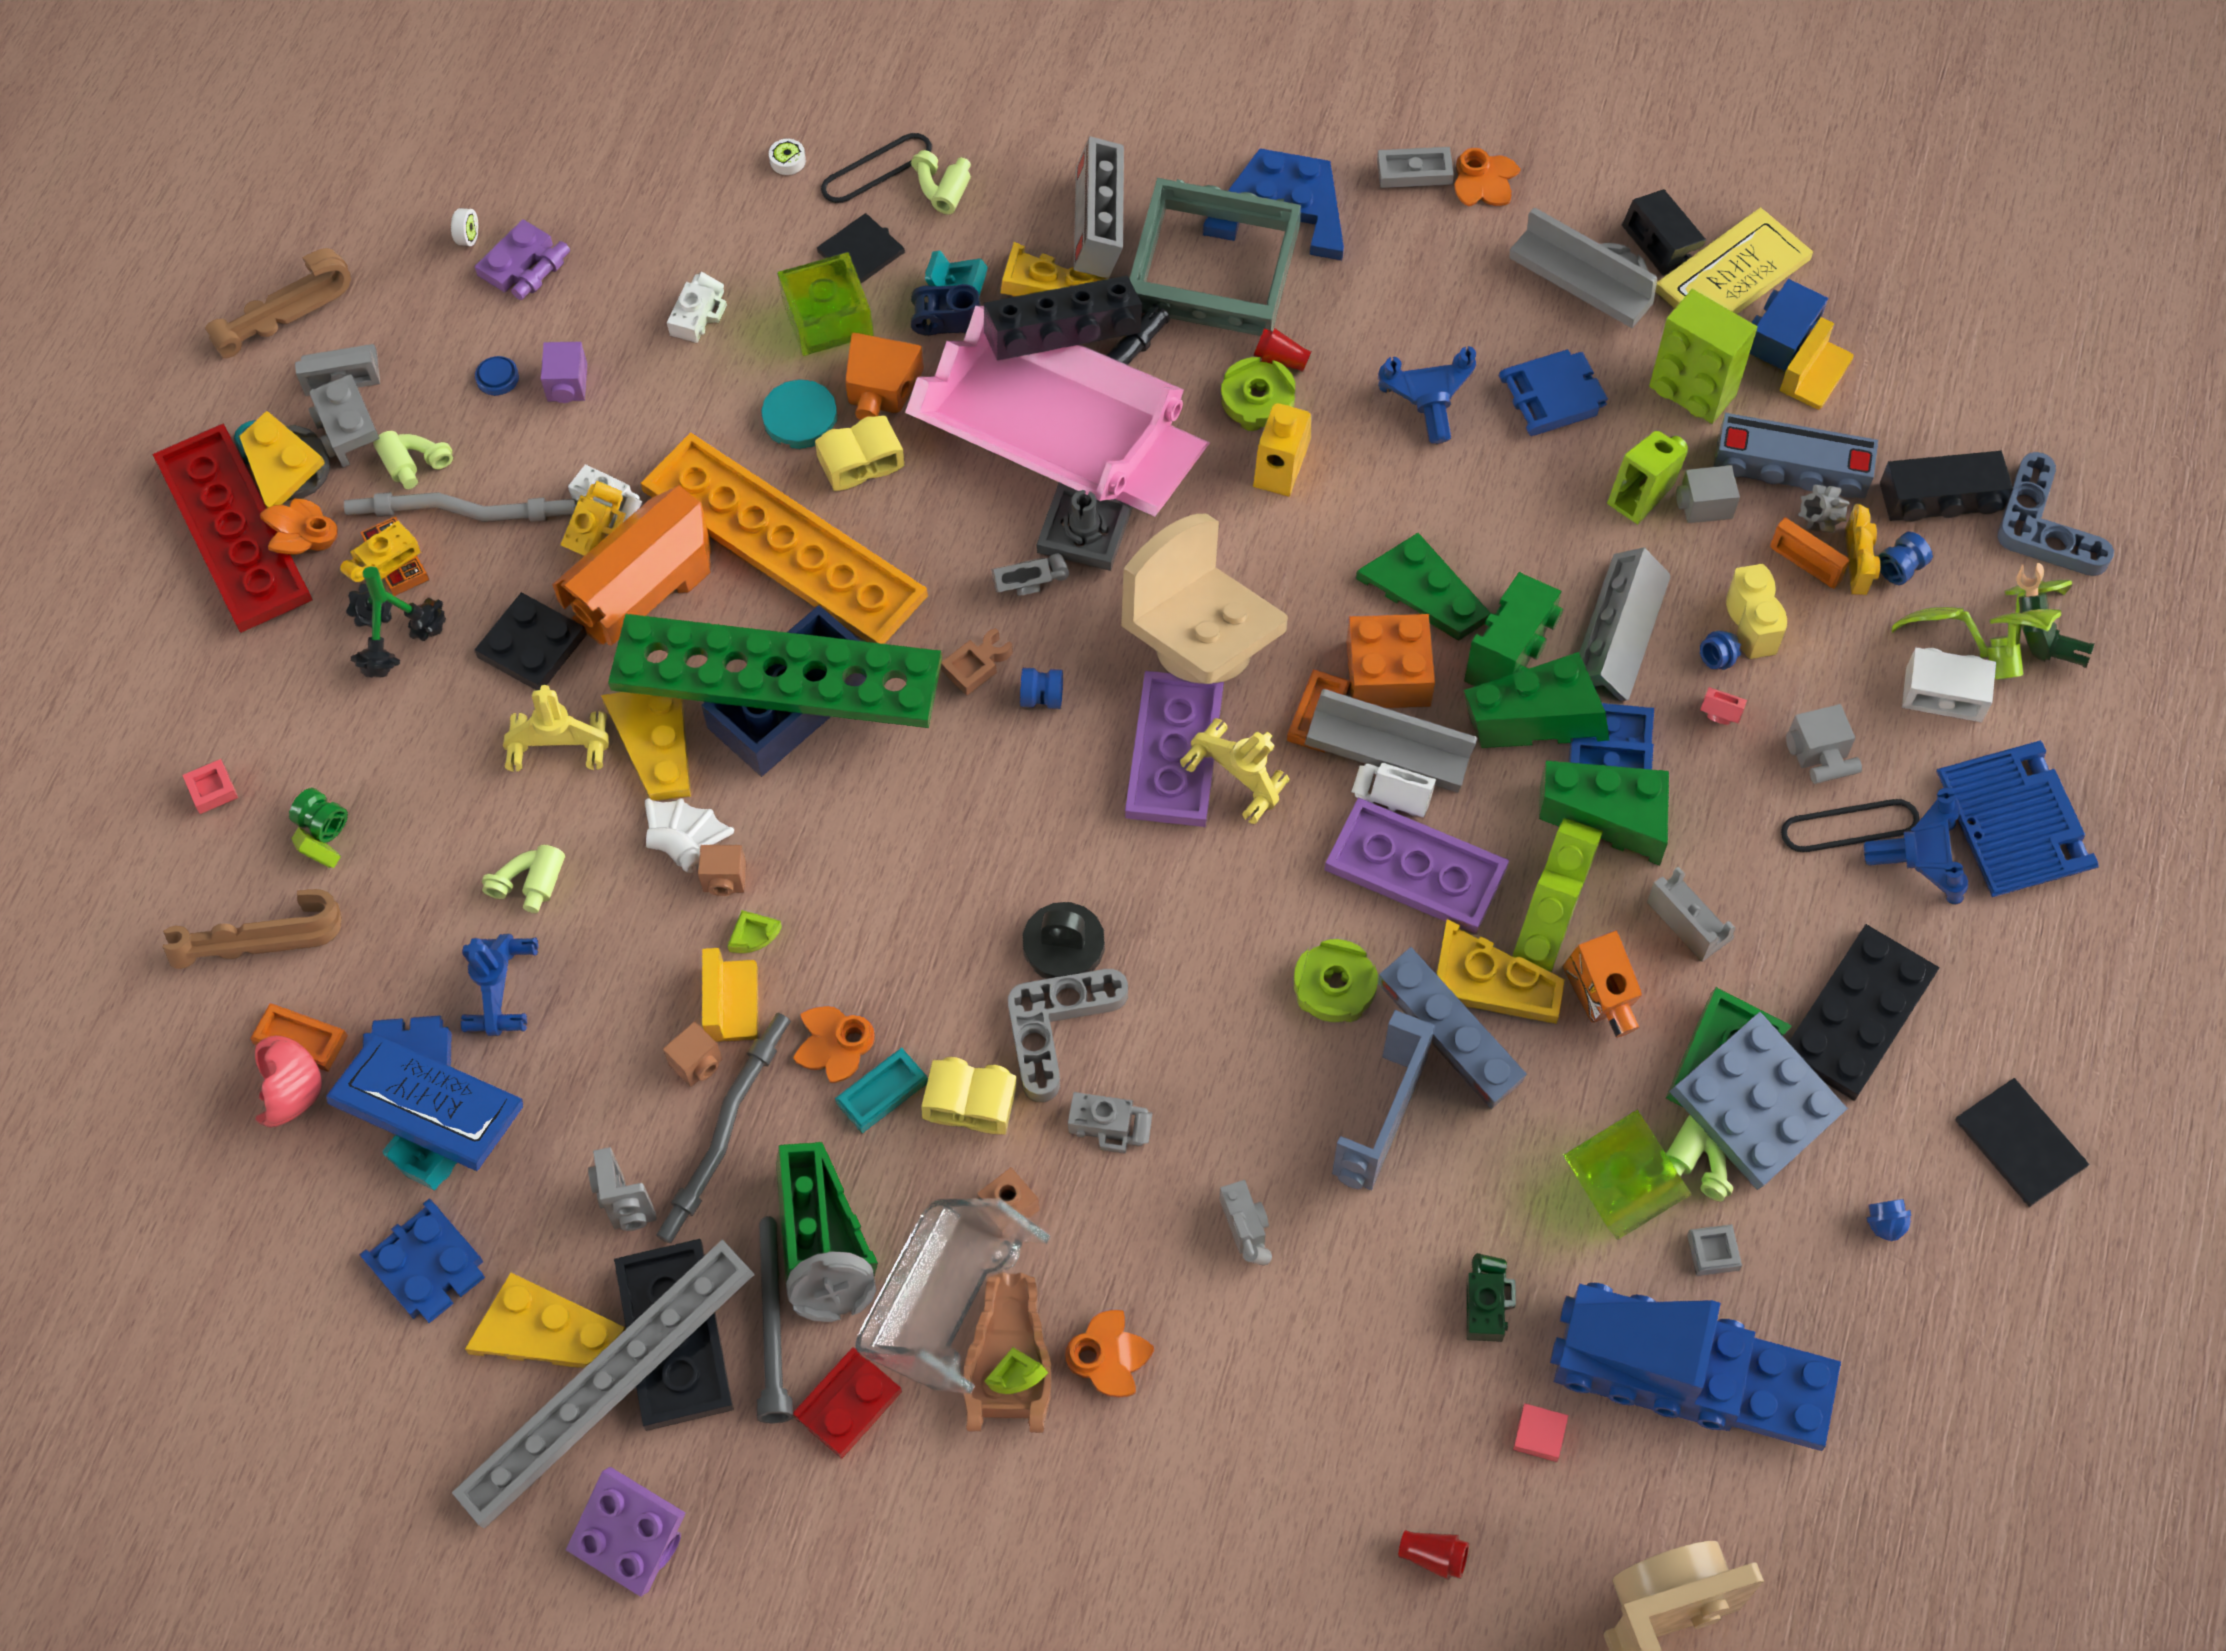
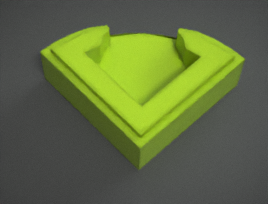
M298 827L291 838L298 852L328 868H334L341 858V855L331 846L320 842L311 833Z
M741 910L727 945L729 952L750 953L762 949L770 944L779 934L782 928L781 921Z
M1012 1347L984 1382L994 1392L1013 1394L1036 1385L1048 1372L1042 1364Z

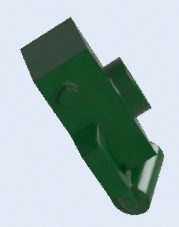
M1476 1253L1473 1256L1472 1273H1468L1466 1279L1467 1340L1503 1341L1505 1331L1508 1330V1322H1505V1310L1515 1308L1516 1306L1515 1280L1506 1278L1507 1262L1505 1259ZM1504 1286H1510V1300L1504 1299Z

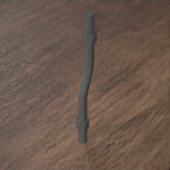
M775 1014L761 1039H755L748 1050L747 1055L749 1058L723 1099L710 1148L685 1189L679 1188L671 1202L674 1207L656 1234L661 1240L671 1244L688 1215L693 1216L701 1204L702 1200L699 1197L727 1152L739 1105L763 1066L768 1067L777 1053L775 1046L791 1022L783 1014Z

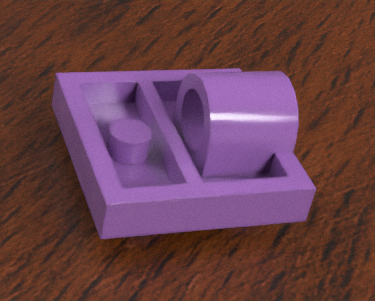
M609 1467L602 1471L566 1551L641 1597L649 1592L658 1571L667 1564L678 1547L681 1539V1533L678 1532V1529L686 1513L612 1467Z

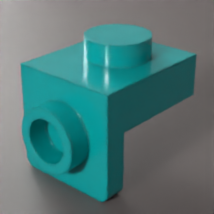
M940 250L933 251L925 272V281L929 286L968 284L975 287L980 296L988 267L981 258L950 263Z
M397 1135L383 1149V1155L407 1178L434 1191L450 1176L452 1169L457 1164L455 1161Z

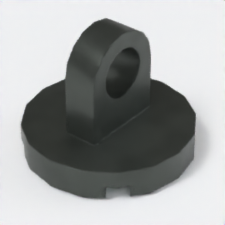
M1072 902L1052 903L1040 908L1028 920L1023 931L1024 956L1027 962L1034 968V971L1045 979L1093 971L1100 964L1105 951L1104 929L1097 916L1086 907Z

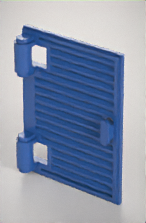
M2041 740L1936 770L1943 788H1950L1955 793V799L1960 806V814L1957 819L1992 898L2099 868L2095 854H2088L2083 844L2084 830L2056 770H2049L2044 757L2047 751ZM2027 760L2033 775L2027 776L2021 763L2022 761ZM2060 845H2066L2072 859H2065Z

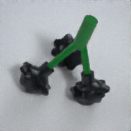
M370 566L363 570L366 584H361L358 591H351L348 595L350 604L346 614L349 617H355L354 624L357 627L368 626L372 628V636L368 637V648L352 655L351 661L355 663L356 667L360 668L361 673L366 677L382 678L386 677L394 666L400 664V659L396 658L395 654L384 649V638L380 637L382 622L388 623L392 619L390 612L392 605L403 610L404 615L411 619L408 623V628L411 629L409 636L412 639L419 638L421 641H425L428 637L441 634L446 618L444 611L441 610L443 602L439 599L433 600L429 597L425 599L423 604H407L385 590L379 570L374 566Z

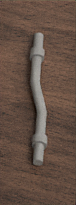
M389 492L376 493L374 498L344 500V511L346 515L376 513V516L379 517L392 516L395 511L439 508L482 522L529 518L531 522L546 521L549 516L573 515L577 503L575 499L546 501L545 498L528 499L527 503L482 506L439 492L393 496Z

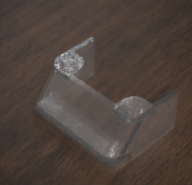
M1000 1198L935 1200L920 1216L857 1336L856 1350L871 1361L933 1390L971 1393L975 1385L960 1375L961 1355L951 1347V1344L987 1274L999 1273L1013 1267L1020 1256L1022 1243L1047 1244L1050 1235Z

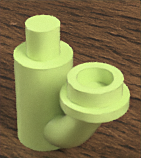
M919 151L918 154L913 156L911 165L918 173L923 193L937 211L943 214H953L971 178L968 172L971 163L965 158H958L956 164L947 167L939 186H937L932 179V176L938 169L937 157L929 151Z
M386 431L379 435L380 439L373 442L374 448L395 482H401L405 489L414 488L418 484L415 476L417 467L407 450H416L424 453L426 463L434 469H443L450 465L453 460L452 449L449 444L444 442L434 443L413 434L398 435L395 431Z
M540 845L537 850L524 852L510 860L495 874L484 875L482 891L490 897L505 899L507 893H510L513 888L510 880L524 870L530 869L522 889V893L526 896L523 909L531 913H538L542 902L550 900L565 859V854L558 848L549 845Z
M1689 1115L1664 1156L1667 1166L1662 1173V1177L1669 1183L1677 1184L1682 1174L1691 1173L1701 1154L1705 1151L1709 1158L1711 1172L1704 1173L1700 1189L1709 1198L1723 1201L1726 1196H1730L1733 1192V1186L1727 1181L1725 1153Z

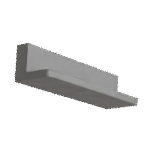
M1533 208L1529 212L1527 230L1511 247L1509 258L1633 328L1654 303L1657 277L1539 209Z
M1645 547L1613 555L1579 652L1593 685H1604L1620 701H1626L1630 698L1670 580V573Z
M1323 689L1312 717L1305 745L1378 767L1383 762L1436 779L1435 786L1458 793L1463 783L1469 758L1476 745L1477 737Z

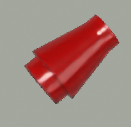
M1264 328L1253 356L1261 357V362L1272 364V360L1283 364L1286 368L1303 372L1312 351L1303 348L1276 328L1273 331Z
M1405 1530L1401 1538L1398 1557L1409 1560L1446 1580H1449L1450 1577L1461 1579L1468 1558L1469 1542L1459 1540V1535L1415 1533Z

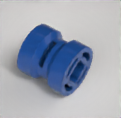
M1909 531L1895 541V547H1888L1877 555L1880 558V573L1895 585L1905 584L1913 577L1914 570L1923 569L1933 558L1932 550L1926 540L1919 534Z
M1023 667L1020 706L1033 708L1036 704H1045L1048 709H1061L1063 670L1050 669L1047 673L1038 672L1035 668Z

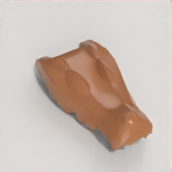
M1002 1272L994 1276H988L984 1311L981 1312L974 1341L969 1346L964 1364L963 1394L967 1416L966 1429L969 1432L981 1431L983 1418H1029L1030 1432L1043 1433L1051 1397L1052 1373L1050 1357L1044 1344L1042 1324L1037 1313L1036 1280L1034 1277L1021 1272L1018 1274ZM1012 1347L1042 1364L1048 1372L1036 1385L1013 1394L994 1392L984 1382Z

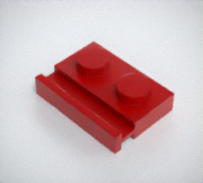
M852 1347L793 1412V1416L830 1450L843 1459L902 1393V1390L897 1383L870 1360L864 1358L856 1348Z

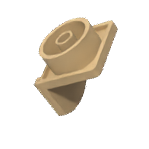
M1194 514L1175 521L1153 536L1124 567L1121 622L1123 628L1157 651L1158 658L1167 671L1180 679L1202 684L1224 682L1239 675L1247 667L1253 654L1286 632L1288 616L1284 612L1216 568L1219 521L1208 514Z
M1704 1541L1666 1551L1623 1570L1612 1579L1622 1606L1623 1616L1615 1628L1606 1630L1603 1634L1609 1651H1662L1657 1637L1690 1626H1694L1695 1629L1703 1628L1720 1621L1722 1616L1740 1610L1764 1582L1757 1563H1750L1729 1570L1719 1543L1717 1541Z

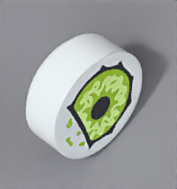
M781 139L775 142L769 149L770 165L779 174L792 175L802 170L805 166L804 147L794 139Z
M458 208L452 216L451 234L457 245L473 246L477 240L478 218L473 209Z

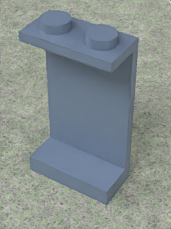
M1394 1010L1388 1024L1382 1058L1407 1067V1071L1373 1149L1342 1136L1339 1137L1332 1174L1337 1176L1344 1185L1354 1189H1361L1362 1187L1369 1190L1373 1189L1428 1059L1435 1025Z

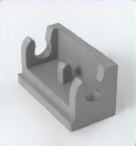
M1677 867L1668 881L1662 876L1654 882L1647 903L1703 962L1733 940L1735 927L1730 921L1723 924L1683 881L1685 873Z

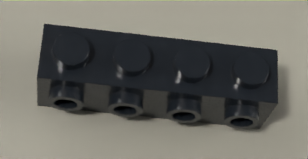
M1128 275L984 302V333L997 361L1137 334L1141 332L1142 302Z

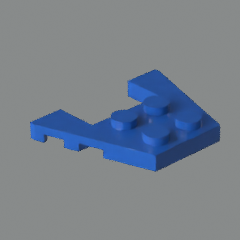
M1260 148L1228 191L1236 193L1249 192L1257 197L1273 200L1284 199V202L1301 205L1300 222L1316 225L1310 246V255L1342 261L1344 244L1331 162ZM1208 217L1203 225V235L1235 241L1240 223Z

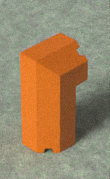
M679 485L649 499L552 584L561 606L566 609L571 605L576 613L572 620L583 625L586 633L597 643L604 645L607 642L608 645L612 646L619 640L625 614L646 616L675 589H677L678 593H689L711 573V543L701 502Z

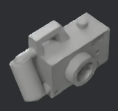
M1059 553L1051 555L1050 558H1039L991 569L995 591L1003 592L1016 589L1018 596L1039 592V584L1050 582L1053 579L1062 581L1069 576V570L1064 557Z
M1074 1092L1068 1119L1069 1133L1076 1134L1078 1137H1085V1135L1098 1137L1100 1150L1126 1153L1127 1144L1142 1146L1144 1143H1149L1153 1113L1148 1112L1146 1108L1133 1106V1100ZM1132 1115H1135L1133 1135L1129 1136ZM1106 1140H1120L1122 1145L1106 1143Z
M1245 1180L1220 1187L1219 1200L1239 1253H1243V1258L1248 1262L1262 1266L1268 1265L1272 1259V1254L1264 1246L1266 1234L1263 1228L1269 1227V1223L1262 1203H1253Z

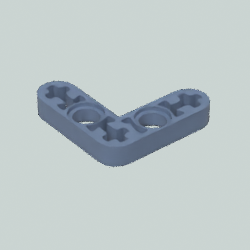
M2033 452L2024 456L2016 472L2012 485L2013 490L2007 501L1998 529L1997 537L2000 544L2010 551L2085 575H2101L2106 571L2114 557L2112 545L2102 537L2042 519L2056 472V465L2054 460L2044 453ZM2033 468L2040 470V476L2036 484L2029 482ZM2021 495L2029 496L2035 500L2037 506L2026 508L2018 502L2017 497ZM2017 520L2024 521L2020 532L2021 536L2014 534V526ZM2050 537L2058 538L2064 543L2065 549L2054 550L2047 545L2045 539ZM2074 546H2078L2076 555L2071 553ZM2090 552L2097 553L2098 560L2091 559Z

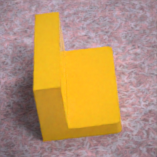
M1820 317L1787 367L1779 390L1817 410L1823 407L1854 357L1853 353L1828 342L1834 323Z
M719 948L702 949V1027L715 1042L755 1040L758 1038V966L755 960L723 962Z

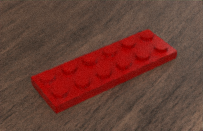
M224 423L152 454L240 633L313 601L291 555L273 552L268 549V545L277 531L260 518V513L267 509Z

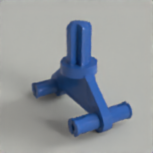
M1468 346L1467 351L1466 347H1463L1460 353L1454 357L1452 365L1408 371L1401 370L1402 363L1399 358L1393 357L1391 361V357H1389L1378 372L1379 389L1387 393V389L1389 392L1393 391L1409 400L1412 404L1417 405L1418 412L1424 413L1429 441L1442 444L1451 439L1446 408L1451 405L1450 399L1473 373L1476 367V351Z
M1950 788L1940 789L1937 793V800L1911 831L1904 832V838L1865 842L1864 857L1866 864L1881 865L1906 862L1907 869L1915 868L1916 871L1920 872L1946 894V899L1949 903L1960 904L1964 900L1963 895L1968 889V878L1963 872V866L1958 862H1952L1949 831L1955 828V821L1960 814V806L1955 799L1954 791Z
M500 934L497 939L474 938L471 939L469 945L463 946L462 954L469 962L468 973L474 983L481 986L484 1015L463 1014L461 1017L463 1020L461 1021L462 1032L486 1031L488 1036H500L502 1031H526L527 1016L525 1013L502 1014L501 1007L508 961L514 955H537L539 945L536 937L514 939L512 934Z

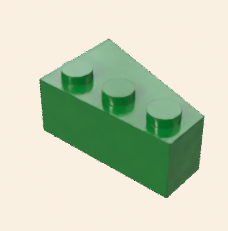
M1518 572L1499 602L1501 605L1495 614L1490 613L1486 619L1485 625L1488 627L1483 636L1476 634L1471 642L1464 682L1478 686L1529 669L1526 666L1530 659L1537 660L1544 649L1547 638L1543 636L1547 628L1554 630L1562 616L1563 608L1558 606L1562 591Z
M1579 652L1464 690L1469 719L1481 748L1529 746L1535 740L1557 739L1558 744L1571 743V738L1596 737L1597 741H1610L1606 712Z
M1558 761L1545 762L1540 782V820L1560 827L1563 819L1566 818L1603 831L1601 839L1612 843L1611 847L1620 851H1624L1626 848L1649 857V862L1660 866L1668 845L1669 771Z
M823 1142L779 1145L776 1173L786 1283L790 1272L800 1262L814 1255L827 1252H847L864 1258L872 1266L875 1277L878 1265L877 1259L867 1245L861 1232L859 1220L849 1206L844 1195V1188Z

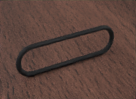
M919 133L904 135L837 171L823 181L821 185L823 196L828 201L843 203L912 166L911 160L846 196L833 197L826 190L828 183L906 140L912 138L921 139L926 144V151L931 152L932 144L929 138Z
M1891 799L1794 816L1783 824L1781 835L1784 843L1790 849L1797 852H1811L1903 836L1904 832L1911 831L1916 826L1920 818L1916 807L1910 802L1902 799ZM1892 805H1902L1908 808L1913 814L1914 819L1912 825L1906 829L1809 846L1794 844L1790 841L1787 834L1789 826L1795 822Z

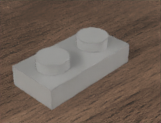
M1450 147L1378 150L1377 165L1380 188L1452 185L1454 174Z

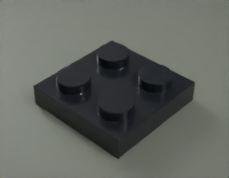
M521 592L474 650L477 658L529 687L540 690L541 685H547L586 637L587 633L583 625Z

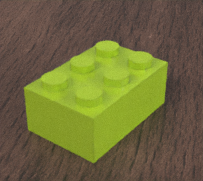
M1691 289L1666 319L1649 387L1663 398L1670 399L1686 408L1692 415L1713 424L1737 395L1758 326L1696 290Z

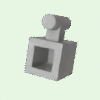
M1841 704L1795 715L1791 727L1786 734L1787 747L1792 755L1797 756L1801 768L1822 764V766L1810 769V777L1814 784L1862 772V764L1858 757L1843 760V758H1847L1855 741V735Z

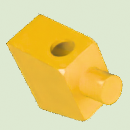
M1279 403L1273 405L1258 445L1253 487L1290 497L1311 440V413ZM1274 455L1281 457L1284 460V465L1274 466Z

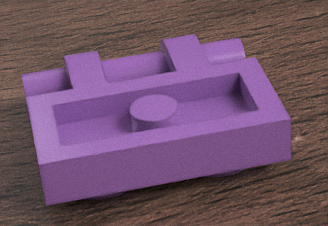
M522 219L474 267L477 276L504 293L515 283L516 285L511 289V292L517 299L522 300L529 292L535 293L542 286L541 280L550 271L556 272L564 264L563 258L570 252V248L562 241H559L551 248L553 246L551 236ZM535 262H538L531 270H529V268H530Z

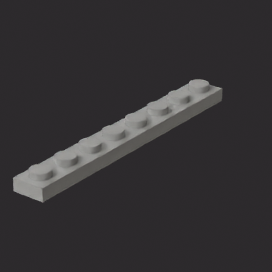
M722 1239L464 1480L452 1494L479 1526L486 1528L755 1274Z

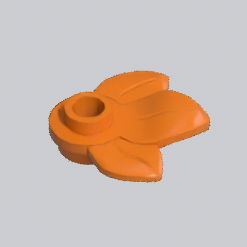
M1469 148L1458 157L1456 162L1458 177L1454 184L1455 193L1466 206H1473L1480 199L1493 206L1507 205L1510 203L1512 196L1508 179L1518 175L1521 169L1512 159L1506 156H1489L1487 152L1480 148Z
M294 498L291 501L290 507L274 505L260 513V518L277 531L268 545V549L273 552L301 554L308 549L315 551L326 550L331 547L338 535L336 523L332 519L323 516L321 508L309 500Z
M823 1006L809 1009L801 1013V1019L812 1035L799 1047L794 1055V1061L810 1070L826 1068V1074L830 1083L844 1081L856 1072L861 1055L868 1052L875 1041L874 1028L864 1017L856 1015L845 1016L835 1007ZM852 1033H858L862 1036L857 1042L847 1041V1037Z
M1109 1310L1093 1317L1086 1333L1079 1334L1071 1339L1066 1347V1363L1069 1369L1077 1376L1090 1378L1100 1393L1118 1398L1128 1397L1136 1393V1385L1131 1373L1147 1363L1154 1352V1346L1140 1336L1124 1332L1125 1315L1123 1310ZM1085 1350H1090L1095 1353L1096 1358L1090 1363H1085L1080 1360L1079 1355Z

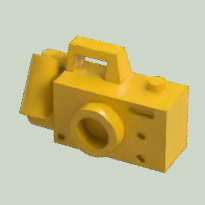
M597 480L594 484H591L586 496L580 495L560 545L583 556L589 553L605 538L606 534H610L623 523L626 513L619 511L623 500L622 491ZM595 496L604 501L612 503V506L610 507L608 505H605L599 501L594 500L593 498ZM614 514H617L618 516L616 518L613 528H610L609 526L611 524Z
M398 520L350 551L353 559L343 561L340 570L353 581L361 582L364 580L363 570L374 566L379 570L381 579H383L420 554L421 551L415 537Z

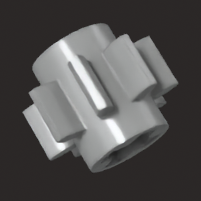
M1813 485V493L1801 496V512L1798 513V516L1804 517L1809 521L1807 524L1808 530H1822V532L1834 533L1836 524L1847 521L1845 516L1847 506L1850 503L1839 497L1841 488L1833 486L1826 488V486Z

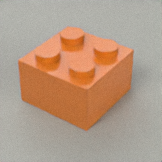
M1429 614L1349 616L1346 644L1349 681H1351V697L1383 708L1431 707L1435 676Z

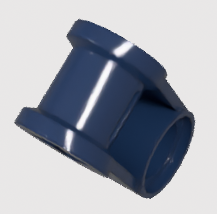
M968 284L954 286L925 285L914 289L911 294V302L915 306V314L911 318V328L917 334L925 336L945 333L966 334L975 306H981L978 291L975 287ZM926 296L928 297V302L924 300Z

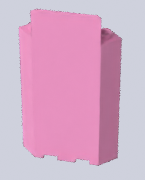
M975 306L964 341H946L935 377H917L905 412L1077 491L1086 490V495L1090 491L1099 501L1116 499L1154 517L1210 444L1208 441L1171 426L1172 421L1178 418L1182 410L1183 402L1180 399L1184 391L1183 389L1085 346L1075 345L997 361L984 333V306Z

